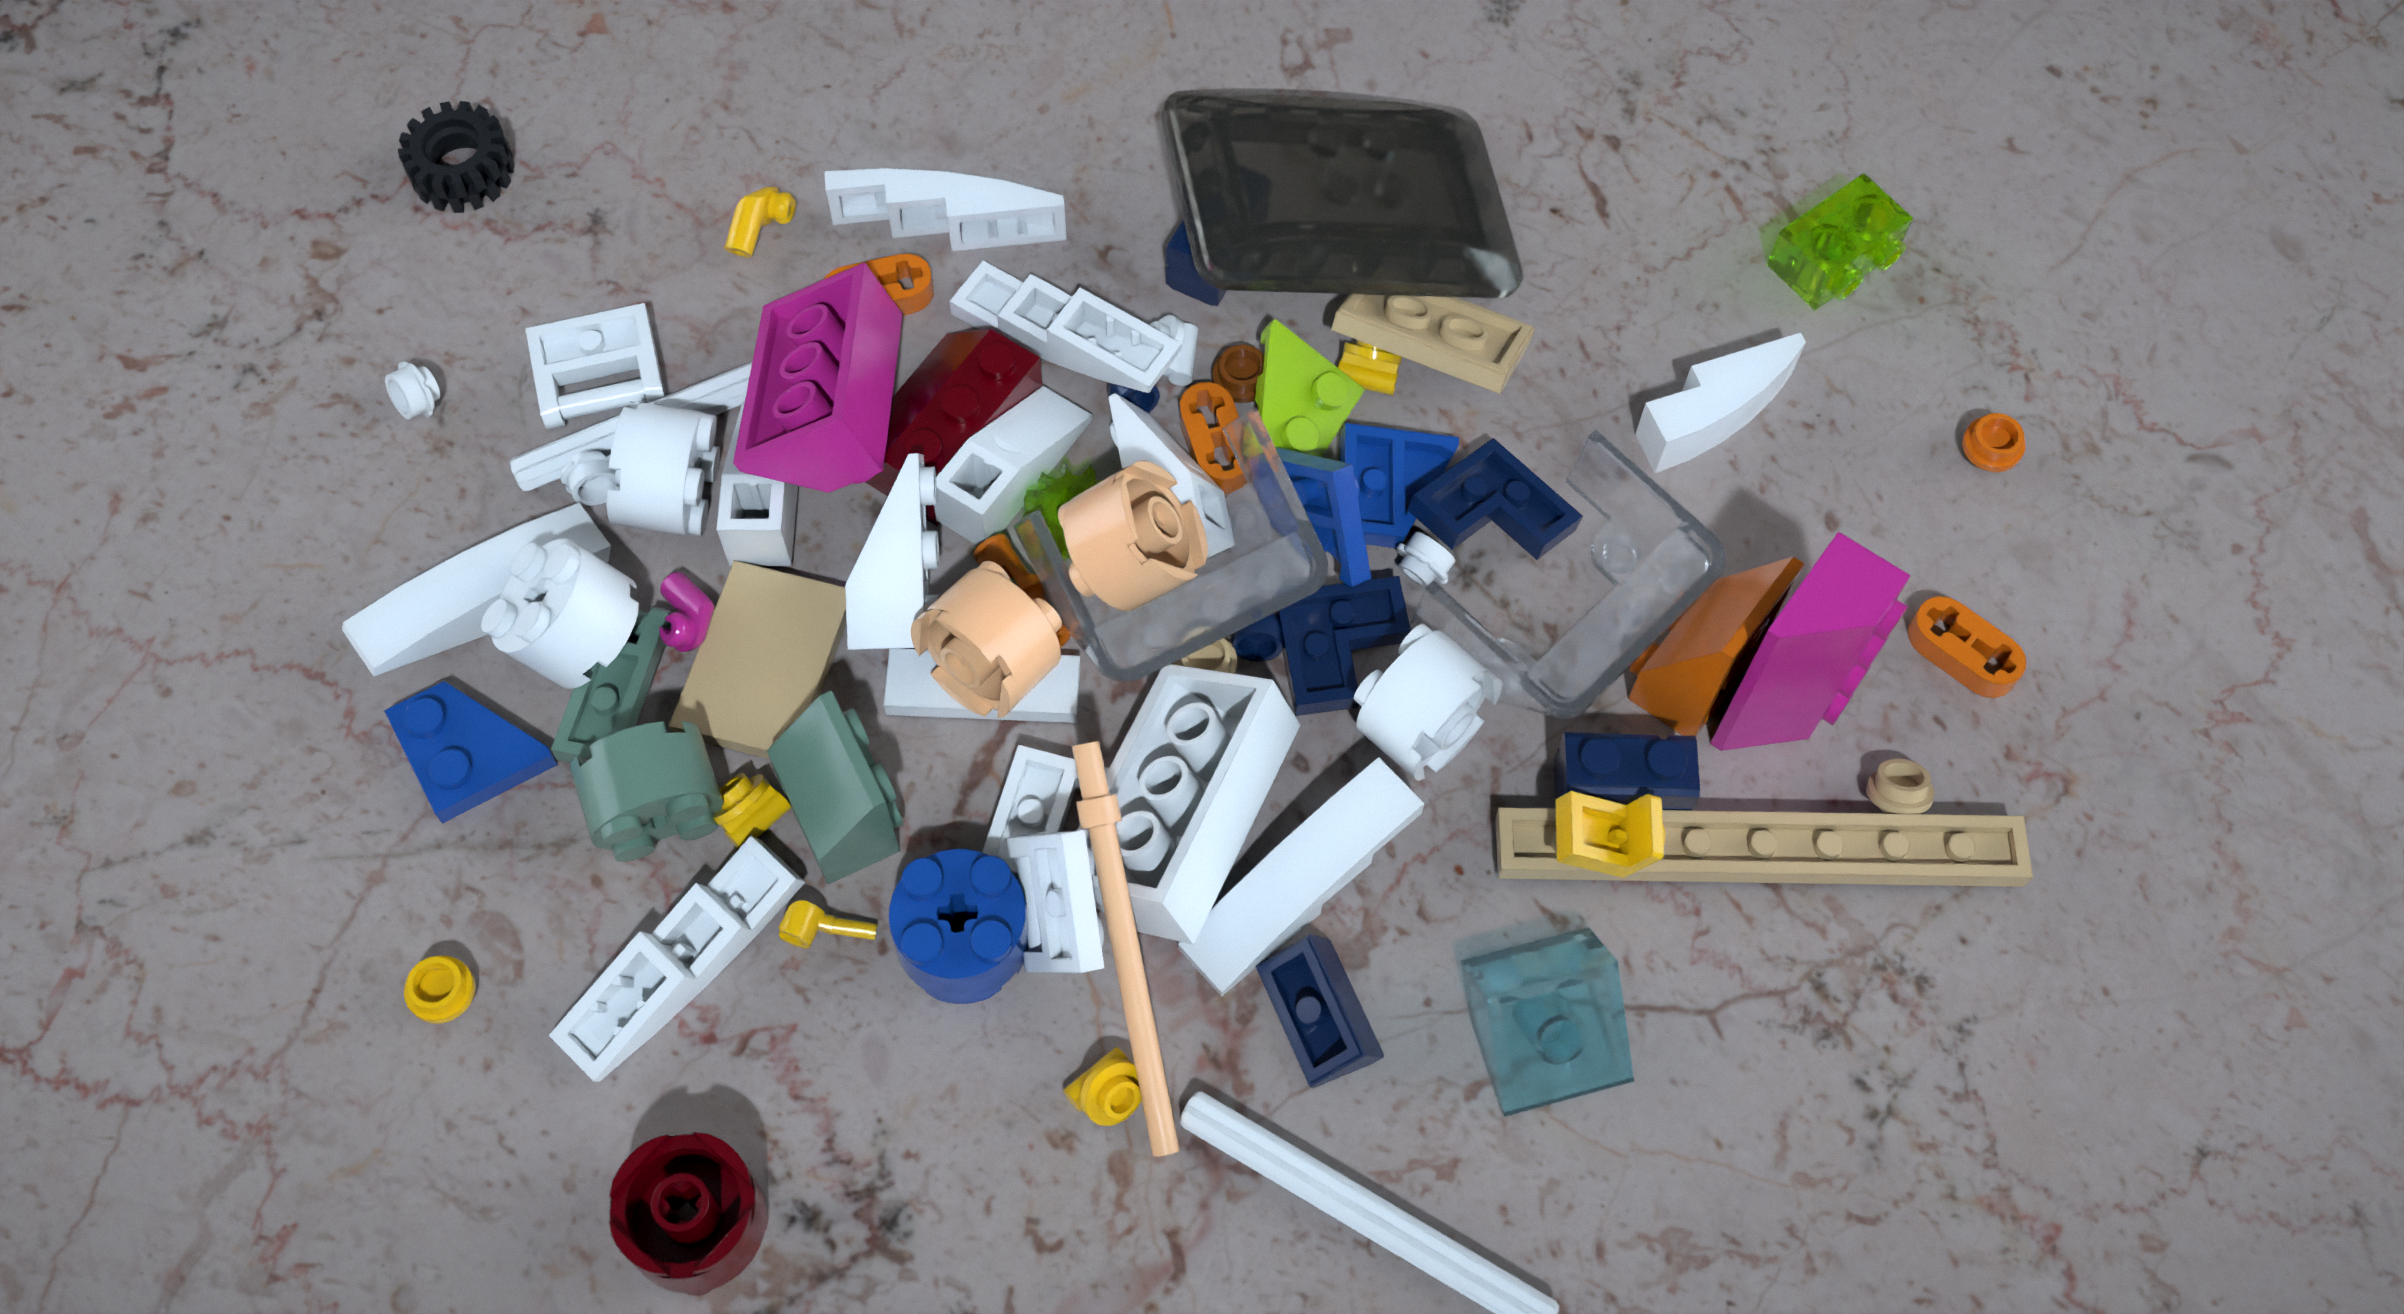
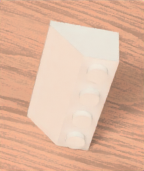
M1164 663L1106 773L1109 794H1117L1122 821L1115 822L1136 930L1138 932L1195 944L1300 727V723L1272 679ZM1079 825L1077 830H1085L1087 847L1093 856L1088 828L1081 829V825ZM1094 861L1095 869L1092 884L1096 908L1105 912Z

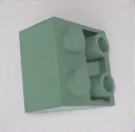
M832 690L818 696L767 750L777 779L827 885L900 852L894 829L904 825L894 801L897 800L892 784L882 764L878 763L875 765L867 747L870 744L867 734L855 709L851 708L842 712Z

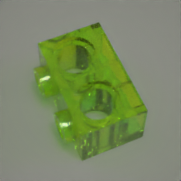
M1863 173L1781 229L1767 266L1816 311L1834 297L1839 301L1847 298L1862 283L1865 275L1876 267L1880 271H1884L1892 266L1906 249V244L1903 240L1913 221V217Z

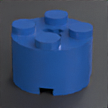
M950 849L934 853L925 858L915 859L903 870L901 880L898 882L890 901L889 926L901 966L907 975L924 989L925 993L947 1003L969 1004L980 1002L1001 991L1002 986L1016 972L1018 974L1024 965L1023 953L1029 950L1028 918L1024 894L1007 863L997 856H991L976 850ZM966 921L964 931L952 932L951 929L955 927L957 922Z

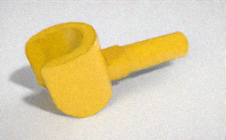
M799 900L787 908L779 924V937L791 945L809 949L818 930L830 935L837 934L875 940L877 924L836 918L834 915L825 914L821 908L811 902Z

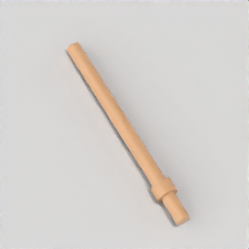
M1099 741L1072 746L1083 800L1076 802L1081 829L1088 828L1152 1155L1154 1157L1170 1155L1179 1152L1180 1148L1115 822L1122 821L1117 794H1109Z

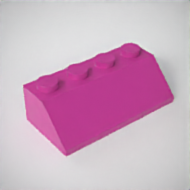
M865 262L763 306L733 464L740 472L827 493L853 483H863L871 479L875 474L883 472L903 314Z
M1838 531L1768 629L1710 744L1723 751L1809 739L1822 719L1833 726L1871 668V664L1887 642L1890 633L1908 608V605L1897 598L1911 575Z

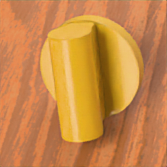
M1357 340V343L1345 341L1343 356L1340 359L1338 368L1364 389L1393 396L1402 357Z
M740 773L719 789L723 799V806L721 810L714 813L713 819L725 831L724 834L728 840L739 850L750 836L758 838L790 810L791 806L783 795L769 784V781L763 774L748 778L744 773Z
M1118 1047L1112 1049L1063 1090L1069 1102L1079 1112L1083 1111L1094 1123L1102 1126H1111L1126 1120L1134 1113L1142 1101L1135 1065Z

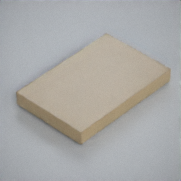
M1371 267L1336 311L1331 330L1501 394L1529 348L1535 328L1529 324L1377 267Z
M734 560L715 607L706 638L699 647L669 723L671 732L685 733L681 721L691 722L700 728L704 743L770 759L767 750L821 695L847 624L845 587Z

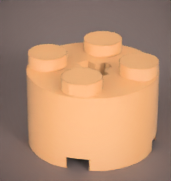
M1137 461L1060 506L1058 519L1063 528L1066 546L1072 559V563L1069 566V575L1073 585L1082 595L1091 597L1096 594L1102 601L1113 608L1122 611H1133L1199 575L1195 573L1196 569L1205 565L1208 556V545L1200 515L1191 500L1181 505L1170 489L1178 484V482L1159 465L1149 461Z
M984 561L977 569H972L963 575L912 623L911 639L918 656L928 649L938 665L930 672L931 676L954 700L968 710L982 716H986L992 709L998 710L997 718L1005 717L1059 664L1061 648L1056 632L1062 627V621L1059 614L1048 602L1040 598L1032 600L1023 590L1011 582L1010 577L1001 566L992 561Z

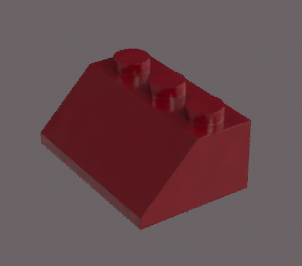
M992 329L946 334L892 397L883 472L875 474L865 483L888 496L908 454L915 453L924 455V467H935L937 477L971 436L1043 386L1040 357ZM926 505V520L938 526L940 522L936 520L934 505Z

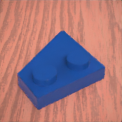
M1345 423L1340 433L1339 461L1352 464L1354 476L1360 490L1358 501L1366 545L1397 548L1399 543H1403L1417 519L1407 510L1413 495L1443 474L1459 446V437Z
M1278 447L1258 454L1257 458L1267 512L1285 529L1293 531L1300 543L1315 557L1328 551L1340 562L1339 579L1346 585L1353 587L1371 579L1358 501L1360 490L1354 476L1352 464Z
M445 681L384 710L435 815L442 824L558 765L546 745Z

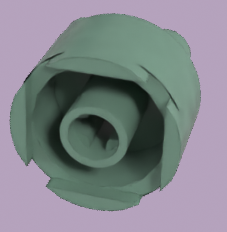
M664 721L630 727L610 734L591 744L589 748L592 758L583 765L577 756L571 761L570 771L592 843L598 848L613 850L616 861L627 862L643 858L654 851L653 842L679 834L681 840H695L713 833L718 828V824L713 819L714 813L722 809L723 799L700 728L696 724L681 721L685 733H667Z

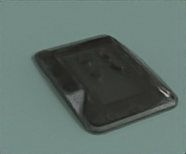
M1226 88L1176 91L1168 96L1161 109L1162 127L1194 265L1198 274L1207 283L1218 289L1229 291L1505 298L1515 293L1524 278L1523 267L1482 131L1477 121L1470 114L1459 108L1417 100L1347 92Z

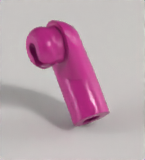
M682 572L672 573L663 580L660 593L677 612H672L665 616L664 619L672 624L671 628L660 627L659 633L665 645L675 647L679 652H688L703 644L714 613V604Z

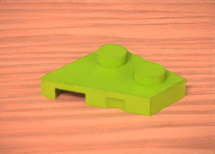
M1274 319L1261 333L1260 344L1265 345L1263 373L1257 377L1255 401L1258 406V415L1252 424L1250 449L1257 455L1278 447L1322 457L1365 389L1282 323Z

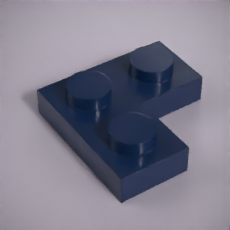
M1494 438L1415 493L1407 509L1451 550L1490 521H1493L1536 560L1575 532L1583 517L1582 514Z
M1399 576L1371 579L1353 587L1341 583L1275 592L1274 604L1276 615L1280 619L1282 628L1283 653L1295 716L1358 708L1359 704L1354 700L1358 684L1351 650L1401 644L1411 632Z

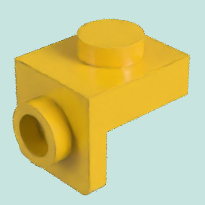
M1570 791L1556 799L1557 862L1624 878L1663 858L1665 828L1660 797L1646 794L1624 805Z

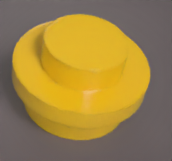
M446 955L429 957L417 963L410 971L404 986V999L410 1011L420 1020L432 1024L446 1023L459 1017L470 1006L475 994V980L469 968L459 959Z

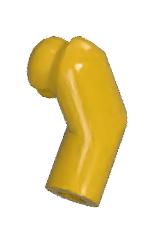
M766 186L742 197L735 207L724 249L737 256L753 257L761 227L771 224L772 221L787 224L793 219L796 210V201L793 195L787 192H779L777 187Z

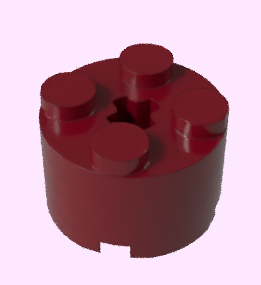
M693 1132V1134L674 1136L666 1134L645 1142L635 1149L622 1163L612 1181L609 1195L611 1198L609 1221L611 1236L621 1253L652 1283L666 1290L686 1293L688 1295L700 1296L707 1294L711 1290L723 1286L737 1277L755 1257L768 1226V1212L758 1182L740 1155L729 1144L708 1133ZM685 1204L699 1210V1213L691 1221L681 1219L677 1214Z

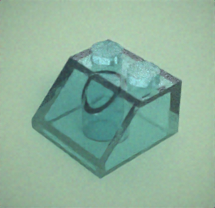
M1589 927L1461 960L1470 1021L1499 1108L1504 1117L1634 1082L1618 961Z

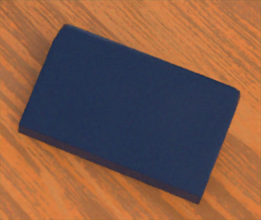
M1309 934L1256 966L1310 1088L1318 1087L1369 1066L1384 1057L1380 1044L1338 954L1328 938Z

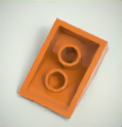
M1793 556L1710 581L1695 601L1684 596L1664 625L1665 628L1671 631L1660 646L1650 640L1631 666L1630 672L1637 676V679L1628 699L1682 736H1697L1750 666L1768 629L1781 612L1805 563Z

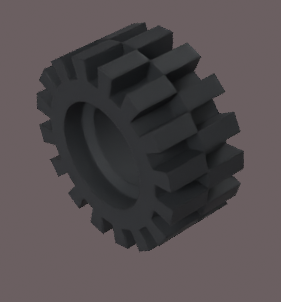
M450 101L440 103L442 112L434 114L430 107L422 110L421 113L424 121L420 123L412 118L406 124L410 134L401 132L399 142L402 148H398L399 158L419 198L425 204L431 201L435 209L443 212L447 204L450 203L454 213H464V203L471 202L474 210L483 208L484 206L480 198L486 195L492 202L499 198L500 193L497 185L508 188L511 183L508 173H514L515 164L503 129L495 115L490 116L488 110L480 105L473 111L470 102L466 101L459 102L458 110H453ZM461 148L477 150L471 158L460 164L452 166L437 164L444 155L453 150Z

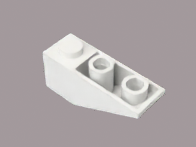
M1045 386L1036 390L971 436L936 477L937 502L934 505L936 520L977 546L986 539L1001 534L1093 420V415Z
M1116 393L1109 396L1113 419L1110 425V432L1119 450L1122 469L1137 461H1149L1159 465L1173 476L1178 484L1171 487V491L1178 498L1181 505L1191 500L1200 515L1207 538V558L1234 546L1235 542L1224 491L1149 413Z
M742 402L722 472L716 530L729 566H732L734 560L756 566H792L798 485L743 473L733 464L745 403Z
M908 454L845 585L848 650L914 648L911 639L912 623L940 598L939 594L929 595L928 569L939 568L937 531H927L926 505H936L937 502L935 467H924V455Z

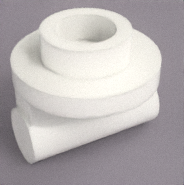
M1173 315L1164 316L1159 321L1152 322L1150 326L1181 342L1182 347L1163 375L1167 376L1169 381L1175 385H1189L1192 382L1198 328L1193 324L1183 323L1181 319Z

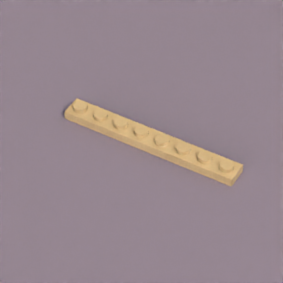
M1498 808L1495 817L1498 879L2025 887L2033 878L2024 816L1662 810L1665 828L1663 858L1624 878L1557 862L1556 808Z

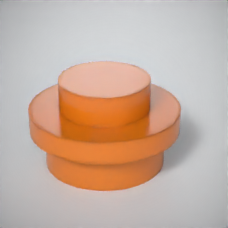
M1991 413L1974 420L1966 429L1962 439L1963 450L1967 458L1977 467L1990 472H2004L2012 469L2019 463L2026 448L2024 431L2021 425L2014 418L2002 413Z

